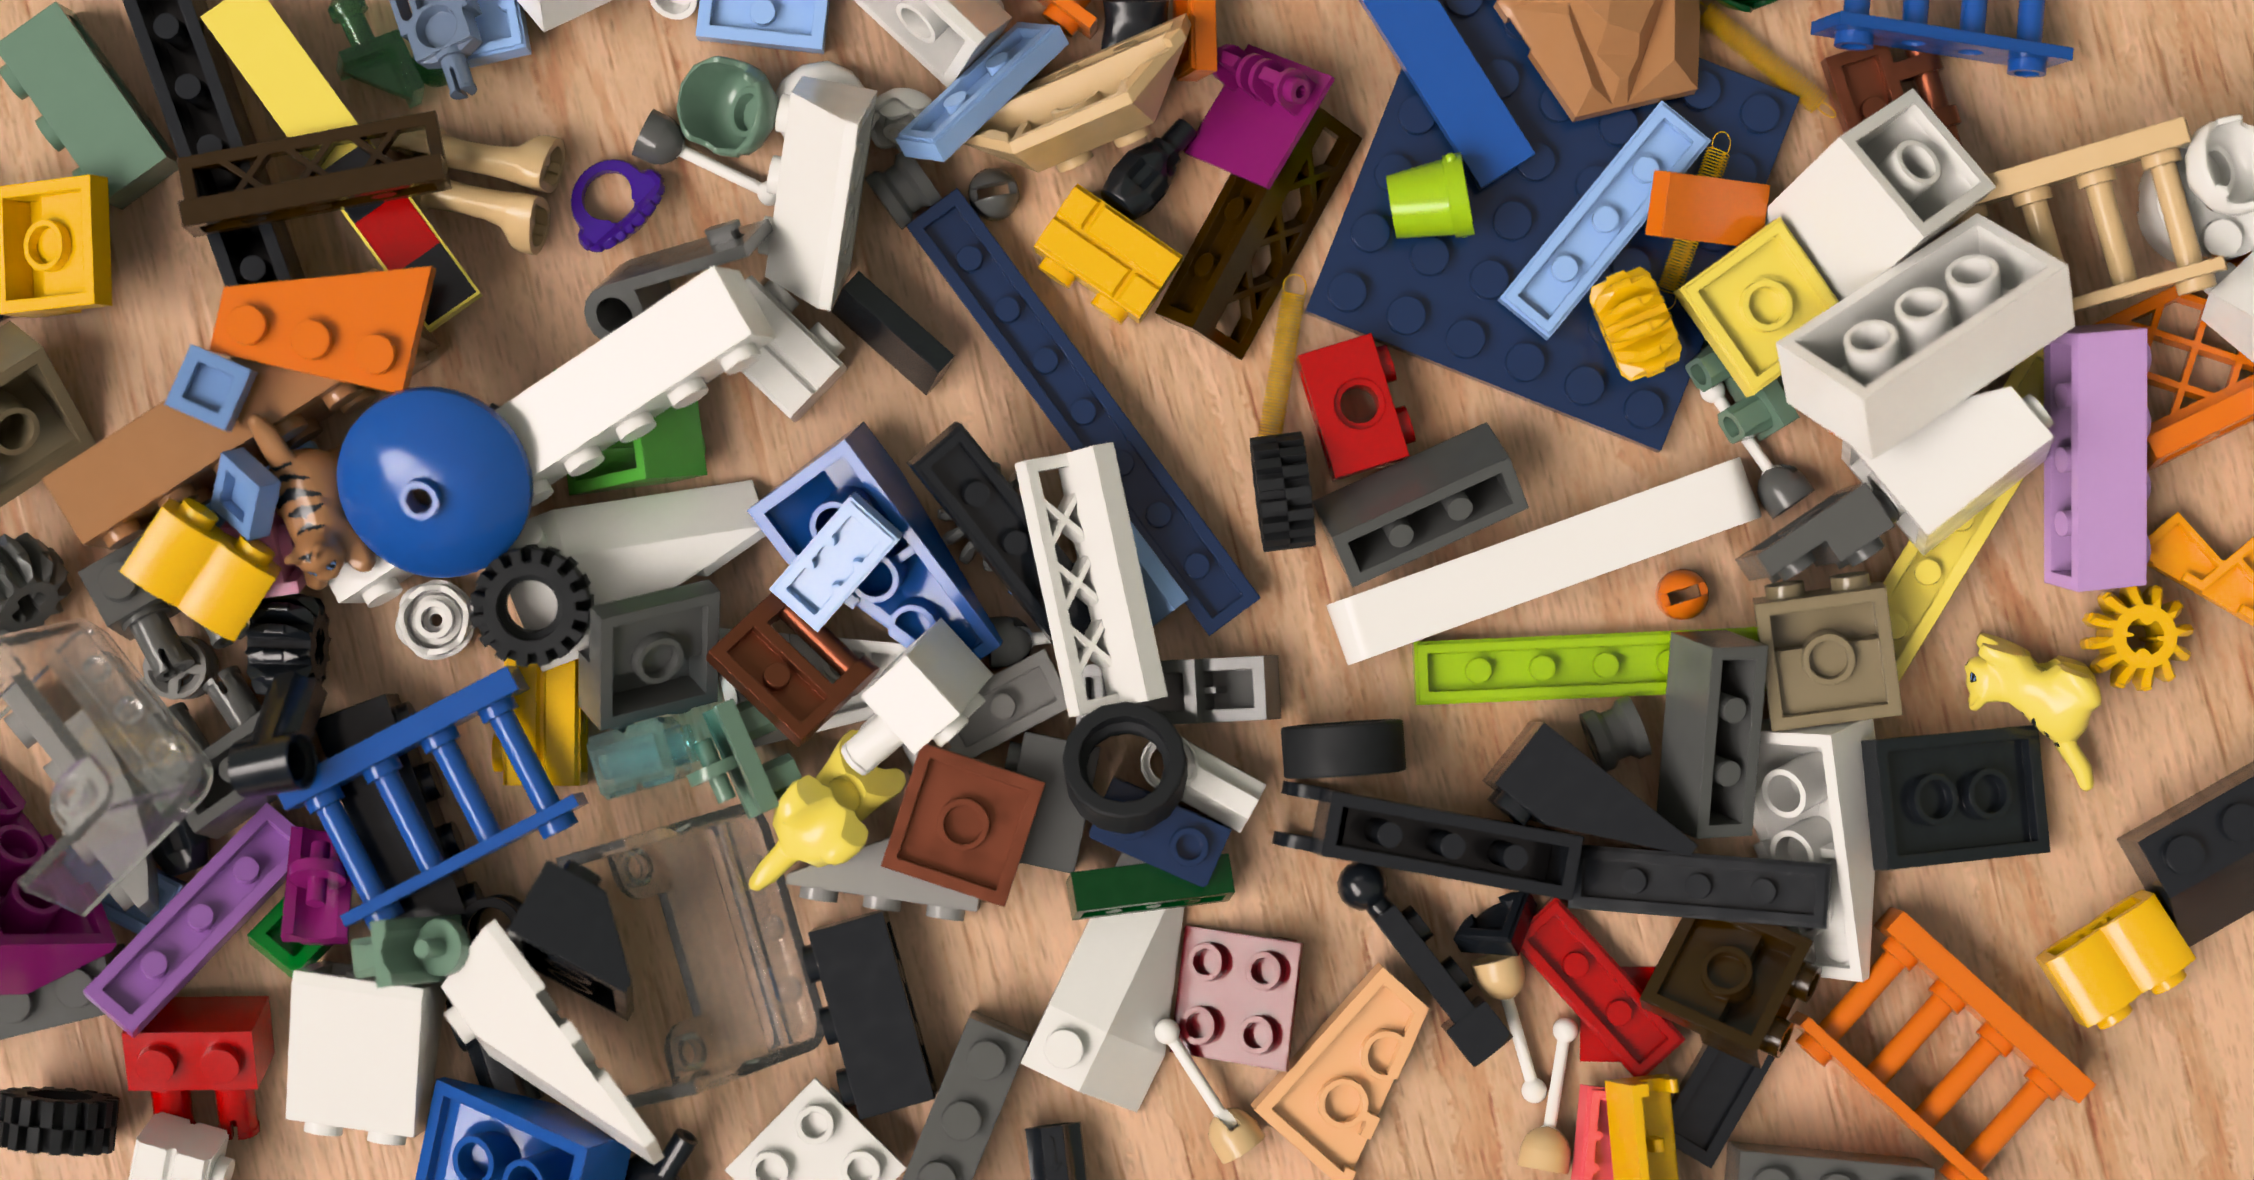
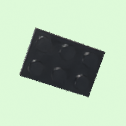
M2034 725L1861 741L1873 870H1894L2051 852L2039 731Z

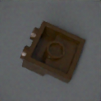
M1682 917L1639 1000L1643 1009L1699 1033L1702 1043L1761 1069L1768 1054L1779 1058L1785 1051L1794 1028V1023L1786 1018L1796 999L1805 1003L1811 999L1819 983L1822 967L1814 964L1817 958L1813 940L1779 925Z

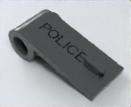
M739 219L718 224L705 229L706 237L636 257L622 263L587 298L584 309L587 325L593 334L602 340L670 295L672 290L669 280L748 257L773 231L769 219L740 227Z

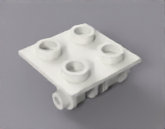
M815 1077L734 1159L725 1171L734 1180H896L907 1167L845 1107L840 1093L832 1087L828 1090Z

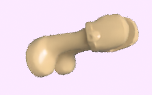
M440 128L449 173L450 168L489 175L545 193L554 192L560 182L565 161V146L561 138L540 135L520 146H497L449 136ZM426 130L399 134L390 150L410 157L430 155ZM450 180L451 190L412 197L423 213L429 209L466 214L498 225L503 230L510 246L522 253L537 255L542 250L548 235L550 206L548 201L541 196L523 192L501 191Z

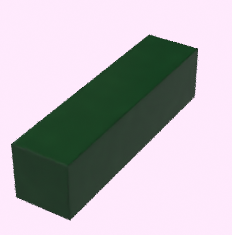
M1229 853L1220 855L1209 883L1205 887H1199L1147 863L1071 872L1066 881L1072 921L1227 902L1235 893Z

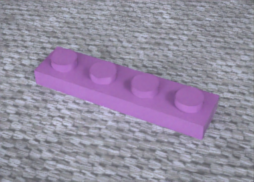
M267 802L83 990L85 997L132 1038H135L286 881L291 826L295 825Z

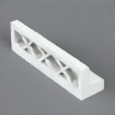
M1114 443L1098 444L1064 454L1014 463L1068 716L1075 717L1089 714L1103 705L1120 702L1140 703L1167 697L1166 684ZM1058 469L1064 494L1058 508H1055L1044 498L1039 472ZM1061 533L1074 542L1077 560L1071 572L1057 560L1055 544ZM1075 596L1084 602L1089 610L1091 622L1084 635L1075 629L1070 621L1068 609ZM1089 659L1102 670L1107 696L1087 700L1082 672Z

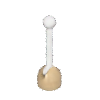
M1521 953L1518 956L1494 954L1482 956L1471 962L1476 984L1481 992L1488 997L1501 1000L1525 1080L1521 1089L1522 1095L1530 1103H1539L1546 1097L1547 1087L1536 1076L1514 1001V997L1521 992L1526 981L1525 966Z
M1564 1017L1558 1019L1553 1025V1035L1557 1039L1544 1125L1533 1129L1525 1136L1520 1146L1517 1165L1568 1175L1571 1160L1570 1144L1565 1135L1556 1128L1569 1045L1578 1035V1026L1574 1020Z
M1163 1019L1155 1027L1157 1040L1169 1045L1214 1114L1208 1133L1213 1150L1223 1164L1241 1157L1264 1139L1265 1134L1256 1120L1247 1111L1240 1108H1224L1179 1038V1025L1172 1019Z

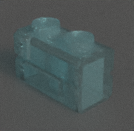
M672 716L655 717L628 725L627 728H617L589 737L588 744H586L600 794L604 795L607 800L685 779L693 770L691 763L699 761L693 746L696 744V740L689 724L680 725L679 721H676Z

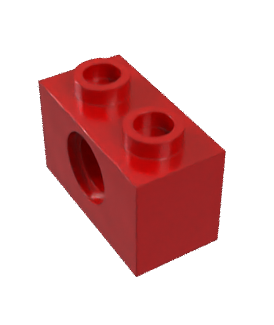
M1372 333L1297 356L1295 363L1332 482L1399 462L1410 456L1406 444L1416 442L1415 433L1406 406L1403 405L1395 408L1388 383L1397 381V376L1386 344L1376 347ZM1352 389H1360L1367 392L1375 403L1373 418L1365 423H1354L1348 420L1343 415L1340 407L1341 397L1345 392Z

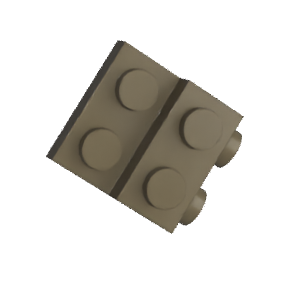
M1860 571L1833 575L1830 577L1831 588L1805 591L1803 580L1771 583L1765 585L1766 597L1753 598L1758 642L1768 645L1765 689L1772 732L1903 715L1887 589L1882 581L1870 582L1869 572Z

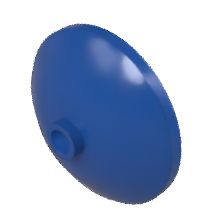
M431 386L414 387L392 393L380 399L368 408L352 425L344 439L338 457L337 487L339 498L353 530L367 547L380 558L401 570L415 575L433 578H453L484 569L492 561L509 550L518 539L529 518L533 500V478L529 459L521 441L510 425L491 407L468 394L456 390ZM420 488L427 491L431 496L432 505H422L417 502L413 495V489Z

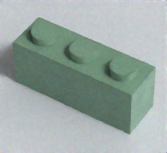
M55 1L0 40V56L6 63L0 68L2 78L21 100L28 96L31 98L42 114L41 117L35 120L41 133L57 151L60 152L66 148L79 167L72 172L73 176L91 174L108 177L110 205L123 210L178 170L176 160L178 157L74 12Z

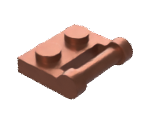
M772 592L708 651L706 661L798 748L853 696L860 693L879 671V667L866 655L859 658L825 625L818 632L815 631ZM781 619L828 663L840 677L832 684L771 625Z

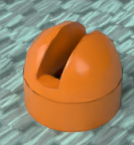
M1688 569L1671 571L1661 578L1656 587L1655 598L1659 609L1667 617L1675 620H1688L1698 616L1705 609L1709 599V590L1705 580L1698 573ZM1695 584L1698 586L1700 596L1671 605L1668 597L1669 592L1684 590Z

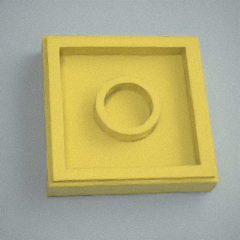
M1781 217L1768 223L1673 292L1746 398L1755 395L1782 375L1776 342L1839 302Z

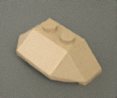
M1187 13L1029 81L964 144L1039 173L1055 165L1059 172H1066L1089 161L1093 157L1092 149L1114 141L1116 147L1120 148L1144 138L1151 132L1149 125L1155 123L1192 25Z

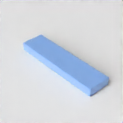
M1661 100L1497 301L1547 341L1647 220L1654 170L1685 174L1711 140Z

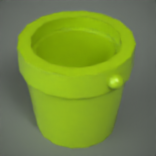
M1461 152L1447 153V155H1442L1440 160L1386 175L1392 219L1397 239L1455 235L1456 238H1466L1475 235Z

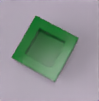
M283 898L247 934L250 945L292 978L294 970L316 963L332 946L282 942Z

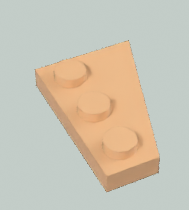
M1378 962L1292 1057L1289 1062V1071H1280L1250 1104L1251 1107L1332 1180H1353L1356 1174L1354 1168L1367 1139L1371 1140L1380 1121L1378 1114L1393 1081L1400 1076L1429 1011V1007Z

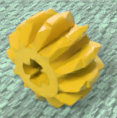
M1641 266L1626 272L1623 269L1607 276L1605 281L1592 286L1590 304L1608 350L1621 376L1629 381L1645 376L1650 378L1664 372L1666 367L1679 362L1682 346L1678 339V333L1665 305L1663 296L1660 294L1650 272Z
M2157 585L2148 586L2142 594L2138 586L2120 588L2119 598L2111 592L2101 593L2097 600L2104 615L2090 612L2085 613L2082 618L2083 623L2087 626L2097 629L2096 637H2085L2080 640L2079 644L2083 650L2098 649L2100 652L2089 665L2090 670L2093 673H2103L2111 669L2109 677L2110 686L2114 688H2125L2130 680H2132L2137 691H2149L2152 689L2154 676L2163 682L2172 681L2176 674L2169 659L2188 661L2191 656L2190 651L2185 647L2177 645V638L2192 635L2194 628L2191 624L2175 625L2173 621L2182 612L2184 605L2179 600L2170 601L2162 605L2163 588ZM2142 625L2146 632V637H2139V640L2145 642V646L2143 648H2130L2126 637H2133L2134 634L2127 632L2128 627Z

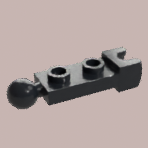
M1358 862L1346 865L1340 872L1337 881L1338 893L1342 901L1350 908L1359 911L1366 910L1376 925L1448 1015L1449 1019L1441 1027L1469 1063L1476 1067L1511 1040L1513 1035L1483 998L1477 996L1470 1001L1464 994L1474 985L1454 959L1448 956L1440 963L1425 944L1434 934L1414 908L1409 905L1400 912L1386 895L1388 882L1383 869L1379 866Z

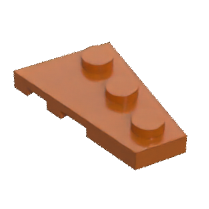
M428 266L226 286L223 288L209 351L389 393L409 389L436 269Z

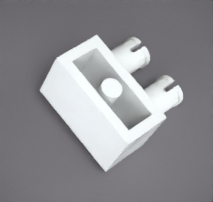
M942 618L898 655L861 695L876 713L861 725L860 730L841 748V753L846 762L859 774H869L902 744H905L913 754L919 751L931 739L939 747L943 746L969 722L968 718L986 701L979 691L993 676L992 672Z

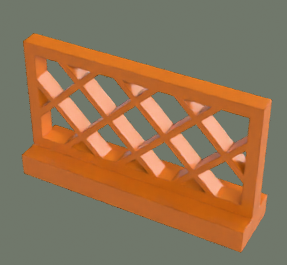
M2252 252L2229 260L2226 263L2231 262L2237 267ZM2176 286L2170 287L2095 323H2115L2147 328V343L2150 349L2152 342L2156 341L2188 352L2179 381L2151 372L2147 373L2148 385L2175 393L2168 415L2151 423V430L2147 437V472L2254 421V374L2237 382L2241 369L2254 373V363L2238 350L2234 354L2201 343L2207 325L2201 320L2208 294L2206 298L2192 295L2196 292L2178 296ZM2176 302L2201 310L2192 340L2157 329L2164 307ZM2152 314L2148 326L2135 322ZM2197 355L2232 366L2225 388L2213 393L2188 385ZM2184 396L2198 400L2180 409Z

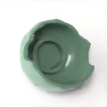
M713 56L692 66L680 84L676 110L682 133L687 140L710 149L714 154L739 158L742 155L752 154L767 140L775 127L778 99L766 74L757 67L736 59Z

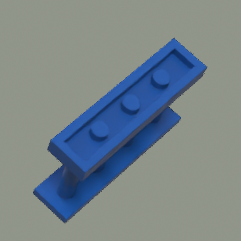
M1844 0L1843 11L1811 22L1810 35L1834 38V47L1839 49L1864 51L1873 49V45L2007 65V74L2016 77H2043L2046 75L2047 68L2073 60L2074 48L2042 43L2046 0H2019L2016 38L1985 34L1988 0H1961L1959 29L1928 25L1929 0H1903L1902 20L1869 15L1871 0Z
M505 666L317 764L316 779L312 787L307 790L277 794L285 811L306 806L310 815L317 813L363 904L340 915L345 927L365 921L370 931L369 922L395 919L404 914L405 911L400 903L401 901L538 830L543 840L578 823L573 811L589 804L584 793H575L562 800L559 799L514 712L519 707L514 697L530 689L518 666ZM477 716H480L483 724L491 723L537 812L503 831L456 740L461 738L457 727ZM419 746H422L426 755L433 753L479 842L445 861L398 770L403 768L399 757ZM364 776L368 785L375 783L421 872L386 891L341 803V800L345 798L341 787Z

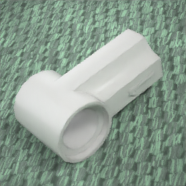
M1182 737L1187 756L1188 777L1181 801L1241 833L1267 784ZM1149 741L1141 754V772L1146 781L1156 789L1161 779L1153 773L1150 767V759L1157 747Z

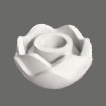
M894 88L879 95L876 99L871 138L874 144L881 149L896 148L901 152L895 140L898 136L897 134L933 101L926 94L910 88Z
M431 580L410 588L401 597L395 624L396 633L399 639L420 658L427 660L444 659L459 653L470 642L475 630L470 618L474 614L473 605H470L468 595L455 584L445 580ZM435 614H439L442 617V623L439 626L432 624L431 619Z

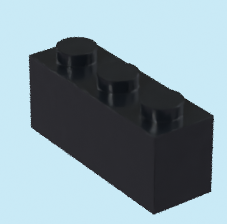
M878 910L812 929L808 932L811 944L801 947L810 982L816 983L821 981L828 1006L819 1008V1016L828 1045L839 1043L845 1068L836 1070V1077L845 1107L856 1105L859 1119L862 1120L935 1099L938 1090L888 911Z

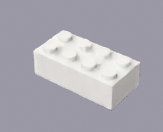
M1976 213L1776 342L1786 401L1874 460L2075 327L2069 266Z

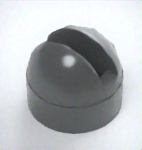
M988 168L982 170L974 176L968 190L969 201L973 210L986 220L998 221L1009 217L1019 203L1020 194L1017 182L1010 173L1003 169ZM1008 184L1010 194L995 195L979 200L977 190Z

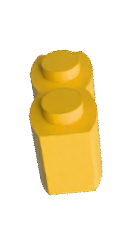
M168 498L122 566L120 572L147 592L178 607L202 626L235 642L282 568L272 561L275 553L269 546L258 539L247 541L242 535L237 539L226 534L215 525L219 520L217 515L203 504L190 498H184L181 503Z
M2142 889L2111 906L2089 924L2058 940L2041 952L2035 959L2077 1023L2086 1028L2096 1024L2099 1029H2106L2125 1019L2133 1011L2129 1003L2142 993L2151 990L2154 995L2161 994L2181 983L2187 976L2184 968L2192 963L2196 957L2156 895Z

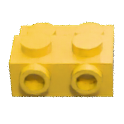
M89 174L0 186V315L40 318L82 313V309L113 306L108 177Z

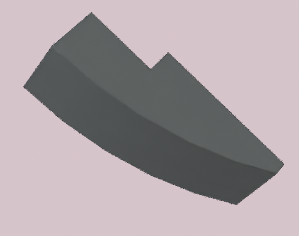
M1278 655L1161 661L1168 696L1136 703L1150 706L1170 719L1173 725L1281 719ZM1096 664L1086 665L1082 676L1087 700L1107 696L1101 668ZM1087 714L1076 716V725Z

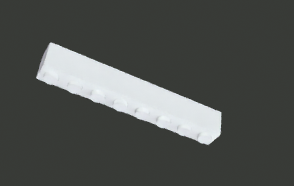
M718 266L710 267L495 410L516 433L528 456L533 478L532 507L543 502L553 494L554 491L551 485L567 474L572 477L581 475L602 463L605 459L602 451L619 440L622 443H627L649 433L657 425L654 418L671 406L674 409H680L701 399L709 391L706 384L724 372L727 375L738 373L752 366L761 358L759 349L777 337L739 270ZM420 488L413 489V495L417 502L422 505H432L431 496L427 491ZM376 554V563L371 571L359 572L347 562L344 563L339 575L336 578L330 579L328 584L339 604L366 603L368 608H373L397 597L403 591L400 583L414 574L391 565Z

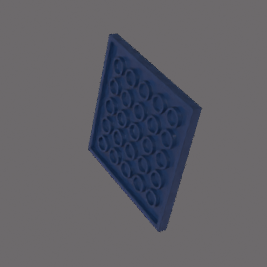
M1439 0L1536 154L1533 158L1480 191L1464 168L1475 235L1466 238H1456L1455 235L1397 239L1392 219L1386 175L1440 160L1442 155H1447V153H1455L1401 68L1308 302L1305 314L1360 336L1372 333L1374 341L1386 344L1388 347L1658 453L1662 450L1690 378L1685 370V365L1700 352L1705 340L1677 298L1674 304V294L1659 290L1667 309L1674 304L1668 311L1682 346L1679 362L1666 367L1662 373L1650 378L1645 376L1634 381H1629L1621 376L1608 350L1590 304L1592 287L1547 341L1497 300L1660 102L1572 122L1527 57L1530 48L1511 21L1505 24L1494 9L1497 0ZM1699 58L1698 89L1695 94L1664 102L1711 140L1707 147H1712V140L1714 138L1713 147L1727 153L1730 139L1726 133L1718 132L1725 131L1729 134L1731 138V146L1728 152L1730 158H1728L1729 161H1727L1728 164H1726L1727 167H1725L1722 179L1766 184L1800 97ZM1707 147L1685 174H1699L1698 171H1700L1699 168H1701L1703 156H1706ZM1711 149V150H1713V151H1716V152H1719V153H1723V152H1721V151H1718V150H1715V149ZM1710 152V153H1712V154H1715V155H1718V156H1722V155H1719V154H1717V153ZM1709 155V156H1711V157H1713V158L1721 159V158H1718V157H1716V156ZM1706 157L1707 159H1710V160H1712V161L1719 162V161H1717V160H1715V159H1711V158ZM1706 161V162H1709V163H1711V164L1718 165V164H1716V163H1713V162H1710V161ZM1705 164V165H1707V166H1710V167H1713V168H1717V167H1715V166H1712V165H1709V164ZM1704 167V168H1706V169H1709V170H1712V171H1716V170H1713V169H1711V168ZM1703 170V171H1705V172H1708V173H1711V174H1715V173H1712V172H1710V171ZM1646 220L1594 285L1605 281L1607 276L1623 269L1626 272L1641 266L1650 272L1658 287L1663 269L1665 268L1664 266L1666 265L1665 263L1668 262L1667 259H1669L1668 256H1670L1669 253H1671L1670 250L1673 247L1672 244H1674L1673 241H1675L1674 238L1645 235ZM1699 242L1684 284L1736 246ZM1659 286L1660 289H1663V290H1666V291H1669V292H1674V291H1672V290H1668V289H1665V288H1662V287Z

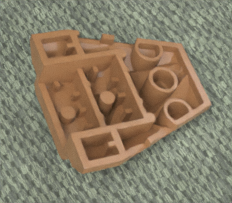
M1497 0L1494 5V9L1503 22L1506 24L1511 21L1530 48L1527 57L1572 122L1650 105L1661 100L1667 101L1693 95L1698 89L1700 0Z

